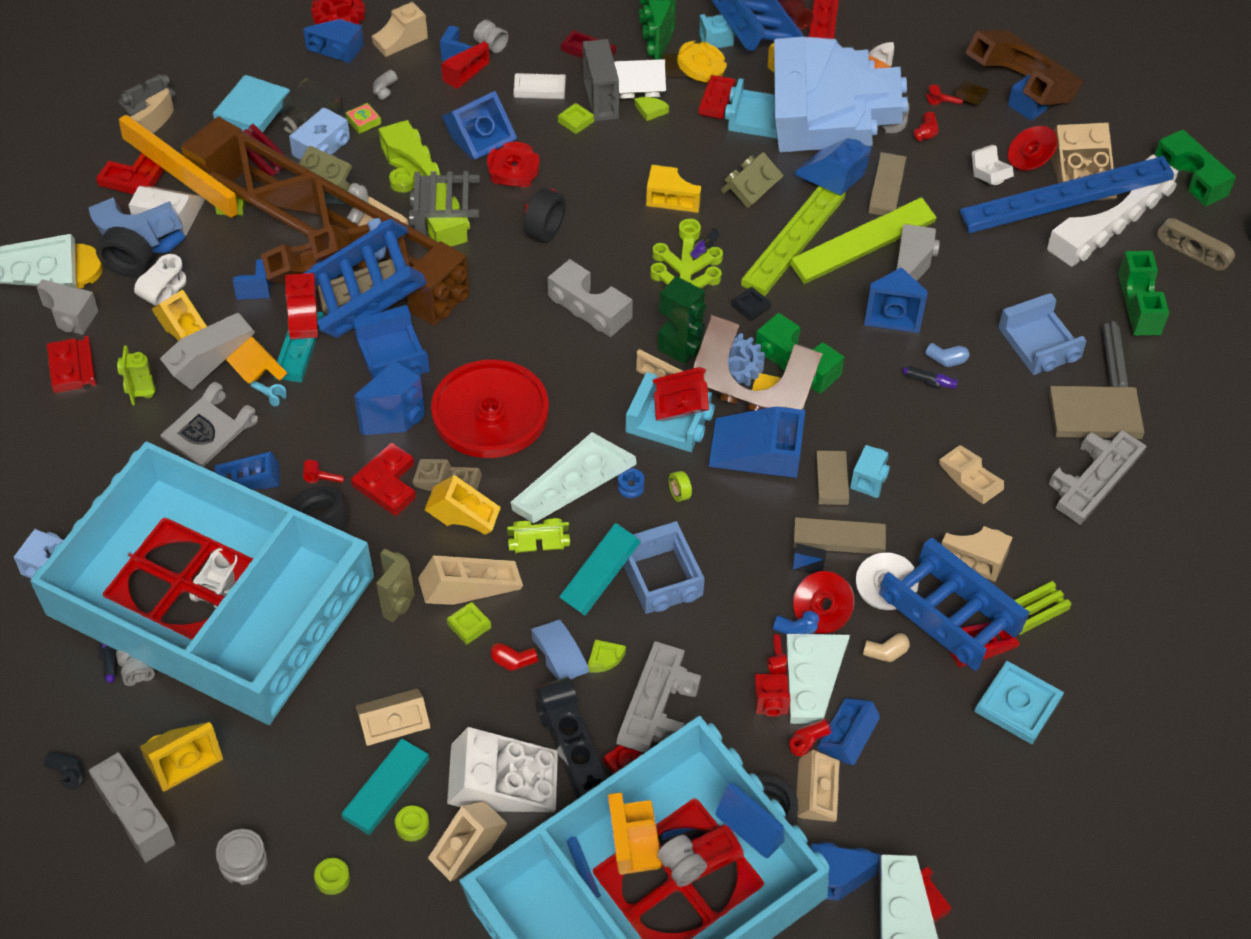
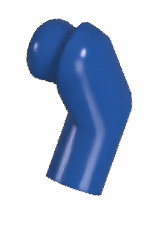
M178 229L171 232L166 238L158 239L159 245L151 247L153 253L171 252L185 240V235Z
M813 611L804 612L803 618L796 621L778 615L774 622L773 630L785 635L812 634L817 630V623L820 619L818 614Z

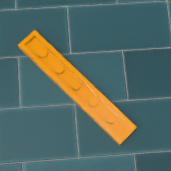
M124 115L119 119L122 138L230 218L238 214L236 194L131 117Z

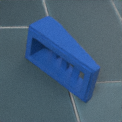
M271 451L215 465L216 474L227 478V473H231L232 481L251 490L280 486L279 462ZM239 472H243L242 478H239Z

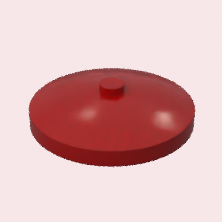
M479 360L458 367L438 384L431 403L432 419L441 439L453 449L469 456L498 458L525 449L541 435L548 421L549 400L543 383L525 367L504 360Z

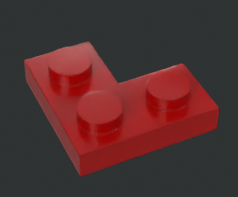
M141 153L133 166L108 160L96 179L98 186L134 195L139 186L154 187L165 169Z
M391 442L351 478V484L355 489L396 517L416 498L415 490L399 480L414 465V459Z

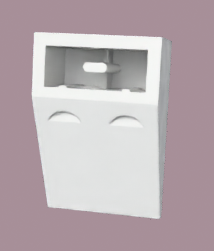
M468 727L451 744L447 804L461 807L485 801L495 812L556 811L557 750Z

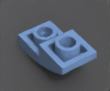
M561 620L531 629L533 641L544 653L546 666L557 680L567 676L571 680L589 672L579 647Z

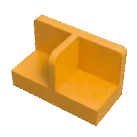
M252 336L226 359L248 384L254 380L257 381L267 370L279 381L287 374L285 369Z
M622 793L608 794L619 874L660 869L662 864L657 858L659 844L652 801L647 800L624 804Z

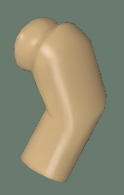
M903 633L895 634L883 644L867 640L863 656L893 662L908 651L910 642Z

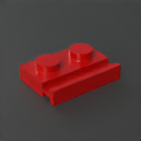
M84 336V340L76 341L74 338L47 343L51 385L54 393L80 389L85 384L96 385L91 343L88 336Z
M697 367L653 379V384H656L654 400L657 421L664 422L709 410L707 381H704L705 368Z

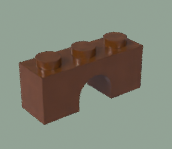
M330 224L307 234L309 238V243L300 246L283 244L262 253L261 257L267 280L286 285V275L303 274L310 270L314 264L324 261L351 244L348 230Z

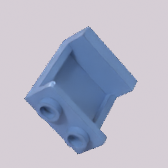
M1051 293L1003 309L998 327L1033 375L1043 371H1051L1055 367L1068 362L1073 363L1082 357L1087 341L1084 336L1074 339L1054 313L1057 300Z

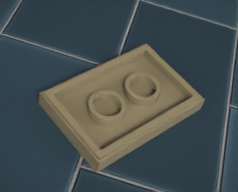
M1050 386L1048 393L1055 437L1086 438L1090 432H1093L1100 438H1115L1123 430L1135 439L1143 438L1145 432L1136 387Z

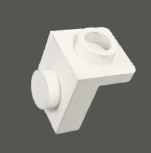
M990 145L972 152L974 177L988 182L990 185H998L1003 183L1005 179L1014 176L1013 166L998 160L996 146Z

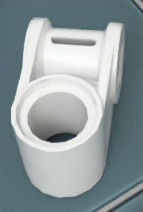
M167 254L159 258L145 274L139 277L134 287L135 294L155 306L176 294L184 287L187 280L185 273L181 271V258L174 254Z
M218 548L212 552L193 583L200 584L216 592L218 595L226 596L235 584L233 569L237 563V556L235 555V562L231 566L219 552L223 549ZM190 594V599L192 601H205L197 596Z

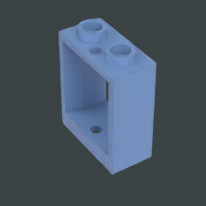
M677 521L633 534L641 543L623 566L645 614L654 611L661 612L670 606L682 602H693L703 596L705 578ZM673 550L687 580L649 592L635 562Z

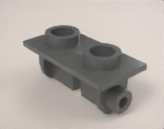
M158 74L145 81L146 88L144 89L139 84L124 90L123 94L120 95L121 100L118 103L130 116H133L147 108L146 99L167 88L170 91L171 97L176 96V93L168 86L170 84L168 76L166 74Z

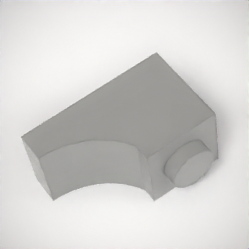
M43 279L37 286L42 304L52 310L57 328L65 332L83 335L98 312L93 292Z

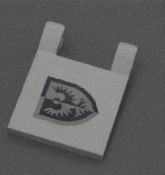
M217 382L211 383L203 397L160 435L164 441L201 467H204L244 429L252 427L258 422L255 409L249 405L244 406L240 410L235 420L214 406L226 398V394L222 391V385Z

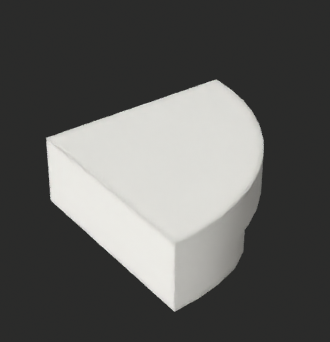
M894 43L881 44L875 47L869 55L891 66Z

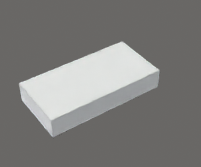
M515 74L514 97L565 99L566 75Z

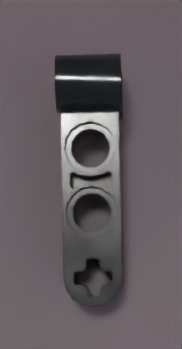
M567 676L536 687L538 699L535 703L541 723L545 728L548 727L576 799H579L591 791V789L586 790L587 787L591 786L593 789L607 780L577 708L575 689L570 678ZM564 727H571L576 733L565 735L560 730ZM583 756L588 762L579 765L574 763L572 758Z

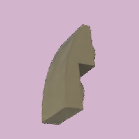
M420 459L412 483L416 487L432 492L435 485L455 475L477 490L482 474L479 468L451 467L449 461L445 459Z

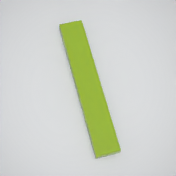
M819 186L741 280V286L748 289L753 287L765 296L788 269L791 259L801 253L845 199V193L839 195Z
M921 197L792 258L790 265L801 281L806 284L901 239L904 224L926 227L934 223L937 217Z

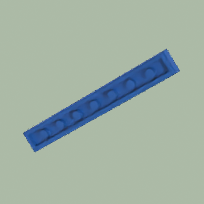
M1161 156L960 209V217L968 233L1170 181L1174 178V172L1165 157Z

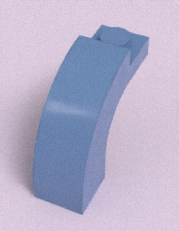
M114 197L89 207L91 219L102 236L108 228L115 226L125 227L144 237L151 247L159 245V237L183 228L182 221L170 201L134 215L123 214Z

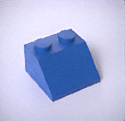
M496 91L483 95L441 116L452 140L472 160H476L489 153L495 147L497 149L503 146V143L517 139Z
M847 138L821 149L798 168L795 175L842 195L865 175L872 148L864 145L859 140Z
M395 360L354 395L359 429L363 435L406 432L411 426L419 423L425 415L421 377Z

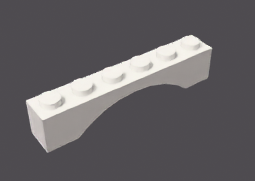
M1152 155L1147 160L1157 157L1155 155ZM1171 167L1174 172L1173 180L1132 190L1120 204L1108 211L1086 217L1068 218L1052 230L1047 250L1071 267L1081 260L1085 261L1097 247H1103L1110 237L1114 234H1120L1127 224L1131 221H1137L1145 210L1154 208L1162 197L1169 196L1176 188L1175 180L1178 171Z

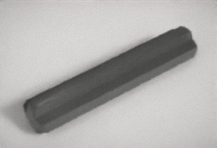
M1111 321L1103 325L1110 386L1128 387L1120 327L1115 321Z

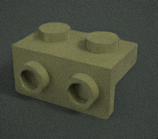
M313 146L307 148L299 164L348 191L351 184L345 179L352 166Z
M762 152L756 158L752 155L740 165L743 168L741 172L735 169L724 179L727 184L721 191L724 194L731 189L748 209L784 175L766 154Z
M384 549L380 553L384 575L376 585L382 616L394 622L400 614L402 615L408 610L415 593L408 559L398 552L392 553Z

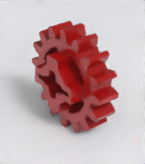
M317 0L312 2L313 8H311V13L315 25L337 19L360 25V21L365 19V6L362 0Z

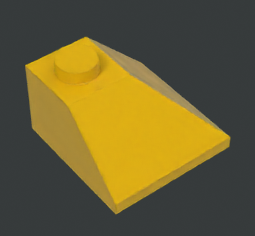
M210 722L170 730L162 735L150 738L147 743L140 746L144 759L163 792L223 760L213 726Z

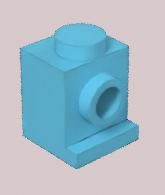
M705 14L700 15L699 36L702 42H707L716 48L734 45V35L736 34L722 15L707 18Z
M865 445L853 470L850 488L879 498L882 483L886 481L890 466L886 465L889 457L888 452Z

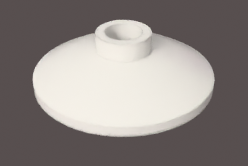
M894 553L875 554L867 558L860 565L856 575L857 590L862 599L869 605L882 610H894L896 608L888 604L879 595L884 575L890 572L901 580L915 568L906 558ZM918 583L910 588L915 593L918 590Z

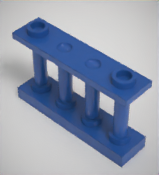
M712 0L747 50L755 51L761 39L774 41V39L804 37L778 0Z
M393 219L383 221L372 231L324 261L314 264L310 270L305 272L314 273L316 286L320 285L328 309L327 316L317 321L320 331L338 338L354 328L352 320L379 313L426 284L424 275L421 272L405 264L397 241L399 237L408 232L405 226ZM387 245L396 271L392 276L384 280L374 253ZM365 260L373 286L361 294L352 267ZM342 273L351 299L339 308L330 280Z
M933 538L924 543L918 560L919 566L903 579L899 580L890 572L884 575L879 595L974 671L980 668L987 648L984 645L1002 630L1015 638L1022 632L1030 613ZM931 573L944 584L923 599L910 588ZM955 592L968 603L948 619L934 607L951 593ZM977 611H980L993 622L973 638L959 626Z

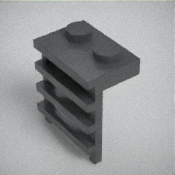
M447 171V175H437L436 172H431V176H421L420 172H415L414 191H410L411 207H413V210L409 211L410 226H415L417 231L427 236L426 218L479 217V209H469V183L480 182V175H469V171H463V175H453L452 171ZM437 183H447L446 210H436ZM453 183H463L462 210H452Z

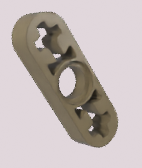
M1167 219L1158 229V237L1164 244L1215 270L1222 271L1227 269L1235 258V253L1229 245L1177 219ZM1190 240L1197 241L1202 249L1194 247Z

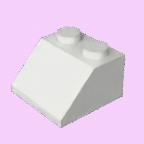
M665 60L614 62L619 77L620 99L635 98V93H645V97H660V92L666 91Z
M139 186L129 203L131 215L170 201L182 221L183 228L179 230L186 237L205 199L196 194L158 187Z

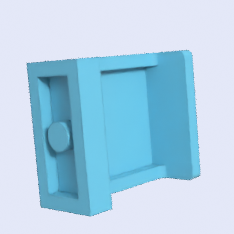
M244 75L213 112L214 119L219 116L242 129V132L245 129L247 130L253 123L263 133L278 112L288 115L293 109L290 89Z
M739 78L737 86L731 88L730 102L732 104H727L725 119L729 120L728 130L777 138L775 95L744 90V79Z
M646 372L626 413V432L692 452L695 443H700L703 439L705 421H711L715 410V404H711L712 393L708 392V411L664 422L657 421L654 400L656 384H653V379H656L657 375Z

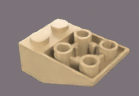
M1109 123L1057 125L1053 131L1057 136L1058 143L1051 161L1058 183L1114 169ZM1117 194L1097 200L1117 199Z

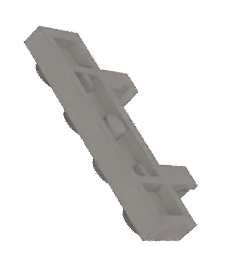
M1123 430L1113 441L1103 440L1093 432H1090L1080 448L1081 450L1088 451L1091 458H1093L1094 462L1081 477L1066 475L1059 467L1050 479L1049 485L1058 491L1062 497L1056 509L1081 525L1140 458L1147 446Z
M654 641L619 731L616 744L646 753L650 750L653 741L661 742L684 727V723L666 718L667 715L663 712L670 693L676 694V691H678L682 695L695 697L700 686L701 675L687 672V669L681 666L685 650Z

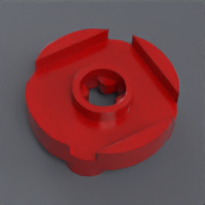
M522 142L503 143V148L497 151L495 147L487 157V168L491 181L494 184L519 186L522 188L530 186L540 170L538 153L535 154L531 146Z

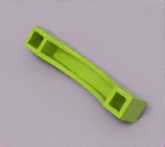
M408 120L379 128L381 149L390 165L398 168H410L414 172H420L421 176H431V172H436L437 175H440L437 163L431 162L427 146H422L418 130L413 129ZM437 183L436 210H446L447 183ZM454 196L452 210H460L457 198ZM467 217L426 218L428 235L433 240L441 241L450 247L468 242L467 230L470 229V224Z

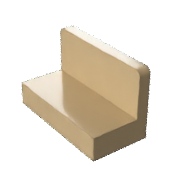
M413 689L355 706L367 746L430 728L424 699L419 689Z

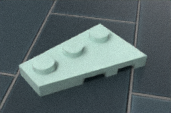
M787 634L788 693H790L791 698L789 707L790 724H812L824 719L850 635Z

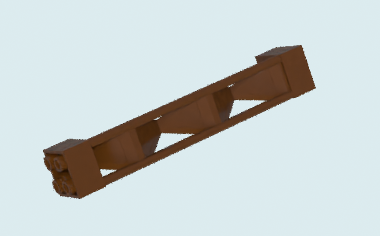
M216 117L181 145L184 157L234 192L236 196L307 237V234L317 229L280 208L317 214L321 216L323 227L330 225V221L338 227L348 230L351 243L370 232L368 224L358 226L328 209L323 190L374 219L380 218L381 222L393 219L405 226L408 232L397 239L405 264L421 272L426 280L425 285L407 295L408 309L410 313L435 327L442 319H446L460 302H464L467 299L470 289L467 256L441 241L437 242L243 133L242 129L223 118ZM246 147L298 176L282 181L277 180L249 164ZM243 173L245 174L247 189L233 182ZM252 177L265 184V186L253 188ZM404 236L430 251L420 260L407 254ZM386 247L384 257L391 258L388 247ZM365 260L356 264L362 269L367 268Z

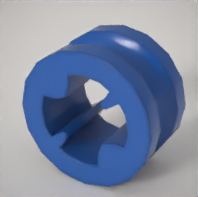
M629 468L619 474V493L626 498L640 496L644 491L645 479L643 473L638 469ZM628 481H634V486H629Z

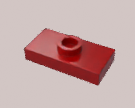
M711 75L701 100L698 114L723 119L726 106L730 102L731 88L735 87L736 79Z
M726 824L691 841L693 844L692 851L695 854L701 855L707 863L705 871L696 880L744 856V850L733 831Z

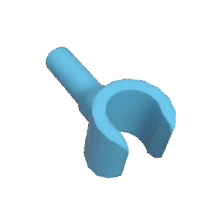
M255 380L251 383V387L269 397V403L272 406L279 405V398L276 395L286 398V389L280 384L266 387Z

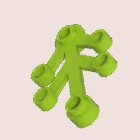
M685 219L679 224V237L683 241L682 260L675 256L664 243H657L653 246V258L657 261H665L680 274V278L699 288L707 284H719L722 272L717 267H709L706 269L705 274L691 280V275L705 266L720 264L723 260V251L719 247H711L707 250V253L692 261L691 252L694 249V242L700 237L701 226L694 219ZM654 263L651 266L650 276L653 280L663 281L668 285L674 279V276L667 271V267L663 263Z

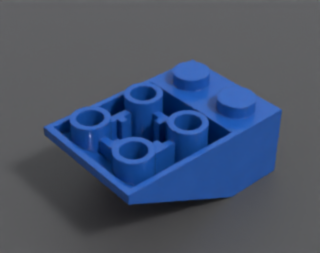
M775 406L716 418L709 467L797 478L805 410Z

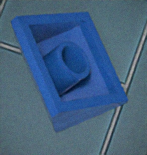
M902 267L871 283L864 326L920 333L928 291Z

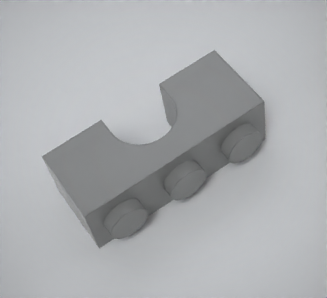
M569 259L548 277V296L555 303L561 304L570 310L576 317H580L590 323L597 331H602L609 337L613 336L632 319L633 300L612 286L601 294H590V272Z
M119 752L88 770L98 792L111 812H115L129 839L145 863L175 845L167 823Z

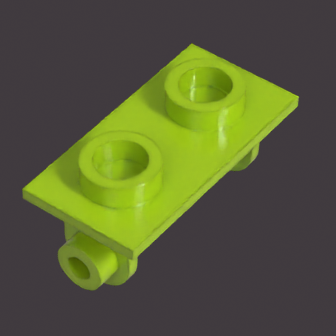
M124 346L123 356L118 358L117 368L119 375L124 377V393L129 394L132 405H135L136 397L151 398L156 391L153 377L150 375L151 370L147 357L141 352L129 354L128 347Z
M558 518L547 519L543 521L544 524L531 525V521L514 522L512 527H507L508 536H514V538L508 539L509 551H515V554L537 552L536 540H542L543 551L564 550L565 546H570L569 534H563V532L568 531L569 522H562V519Z

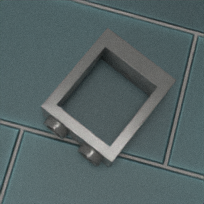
M608 39L583 42V83L591 113L594 115V121L619 118V77Z

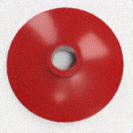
M1034 126L1024 130L1015 137L1008 149L1009 162L1014 168L1022 171H1029L1042 166L1056 151L1058 143L1056 134L1051 128L1046 126Z
M820 571L807 576L797 587L793 600L797 619L803 618V614L806 611H813L818 614L820 620L817 623L818 628L815 633L820 634L832 633L842 628L850 619L855 604L853 590L849 583L840 575L829 571ZM826 599H830L832 602L831 607L825 610L823 602Z

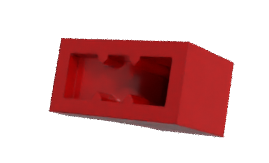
M314 273L286 275L290 339L317 338L318 294Z

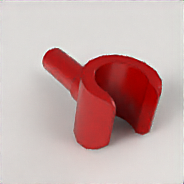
M930 85L929 90L931 94H926L931 105H938L942 101L960 105L963 103V100L942 94L938 85Z
M306 460L304 462L303 478L307 483H316L319 479L339 483L344 482L345 476L320 471L317 461Z
M776 634L773 636L775 656L767 658V665L770 674H783L787 672V656L782 651L781 637Z

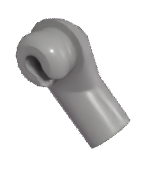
M390 69L373 83V93L378 96L379 100H385L391 95V91L387 87L398 79L393 70Z
M357 183L351 184L348 192L369 203L368 192L365 186H360ZM353 207L347 219L359 225L365 213Z

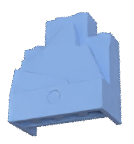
M812 37L774 39L775 121L779 152L820 150L847 138L859 140L866 146H873L872 135H877V125L903 124V113H908L907 97H902V93H907L906 77H901L900 67L874 69V60H869L868 50L855 51L852 47L842 48L837 43V39Z

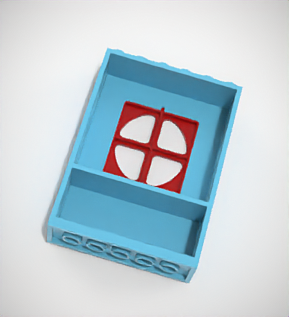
M146 441L139 450L131 455L129 462L122 471L113 477L111 484L103 494L94 500L92 507L84 517L74 524L72 531L65 540L55 547L53 554L45 564L35 571L30 582L47 616L118 651H123L130 655V657L141 660L148 666L270 725L370 584L374 574L367 542ZM176 542H191L201 545L198 553L181 573H174L146 559V555L151 550L162 545ZM218 548L223 549L219 552L231 566L235 562V555L237 556V563L233 569L235 584L226 596L218 595L216 592L200 584L197 585L192 581L212 552ZM135 570H142L171 584L170 589L150 613L142 612L130 596L129 579ZM184 592H188L217 606L208 619L200 622L177 625L162 621L169 608L179 595Z
M698 716L460 880V884L470 908L492 939H772L828 898V870L830 867L818 851L813 853L807 846V838L797 825L791 826L784 818L785 812L781 805L775 799L769 800L763 793L764 787L758 777L753 773L749 775L742 767L743 762L733 748L727 749L721 742V734L712 723L707 725ZM730 783H734L784 825V843L769 858H764L733 831L744 850V856L735 860L738 869L736 888L729 903L721 912H713L691 883L684 887L678 886L671 877L672 871L670 867L663 865L662 868L668 874V880L637 903L628 904L622 895L624 874H619L608 794L622 793L624 804L647 800L652 801L657 837L664 832L675 829L694 828L710 832L724 825L725 823L716 816V809L726 787ZM572 836L577 837L601 897L596 898L578 874L566 842ZM681 892L703 920V924L699 928L691 931L663 933L647 928L641 923L640 918L672 893Z

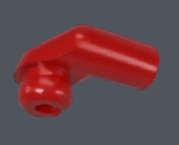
M934 112L925 113L923 115L924 123L914 130L913 133L917 141L929 140L938 134V125Z
M499 642L494 644L490 650L492 660L509 671H515L538 663V656L533 647L517 652Z
M825 718L798 729L789 741V748L792 754L803 756L811 750L817 739L832 734L828 720Z

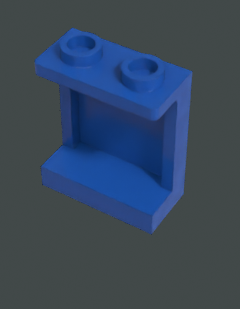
M407 305L352 320L355 339L371 379H374L394 360L418 376L430 372L428 354L426 350H422L412 327L410 311Z

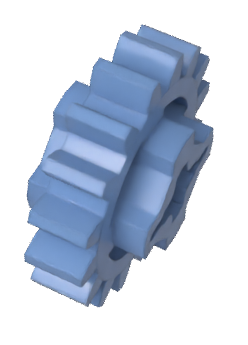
M742 333L734 340L728 357V367L732 377L739 385L743 382L745 385L750 386L751 378L753 380L758 379L759 374L763 373L765 353L761 352L760 344L753 345L752 337L744 340Z

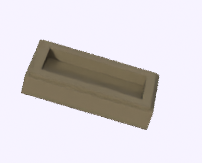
M816 451L818 504L848 505L849 487L846 451Z

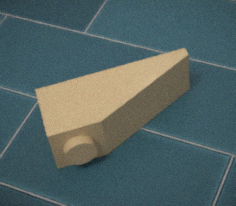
M433 555L418 578L425 603L454 605L520 590L523 587L516 562L506 560Z

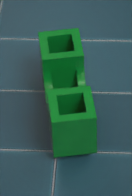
M1182 129L1159 140L1155 156H1164L1168 164L1177 171H1187L1193 174L1188 192L1205 207L1229 196L1236 176Z
M1125 251L1118 272L1134 336L1161 335L1169 315L1164 292H1155V279L1158 269L1153 251Z
M777 313L757 330L755 344L761 345V352L765 353L764 358H768L785 371L794 344L798 345L800 326L782 314ZM823 342L816 348L811 349L822 353L810 387L819 394L842 375L844 356Z

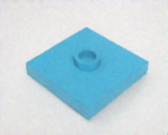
M1006 661L976 706L975 712L1033 745L1062 699L1064 692Z

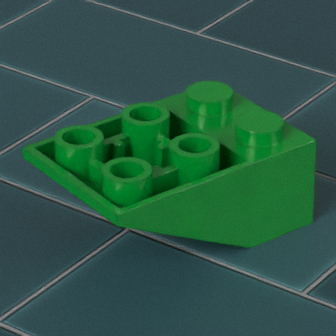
M639 0L642 9H638L639 24H643V39L648 40L647 54L652 56L653 60H661L675 31L676 0Z

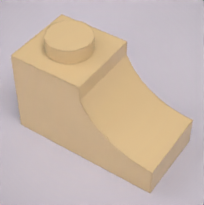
M413 2L391 11L392 15L389 22L382 30L372 36V41L385 57L428 38L426 15Z
M983 526L982 531L968 536L946 533L941 545L980 575L996 582L1013 537L999 530Z

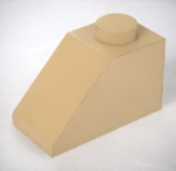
M485 801L461 806L428 859L449 881H453L492 848L507 823Z

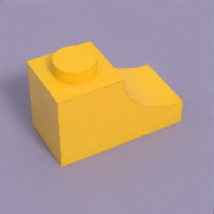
M652 165L647 184L646 206L699 213L701 186L693 185L683 180L678 174V168Z
M183 290L152 308L165 331L172 334L178 341L207 327Z
M453 475L433 487L425 511L447 526L451 524L463 525L486 535L493 530L501 507Z

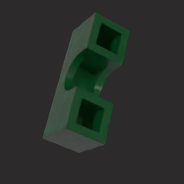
M675 276L660 293L659 313L670 319L658 331V350L686 365L693 356L697 357L702 344V332L705 327L703 323V314L706 309V304H704L705 290L678 276Z

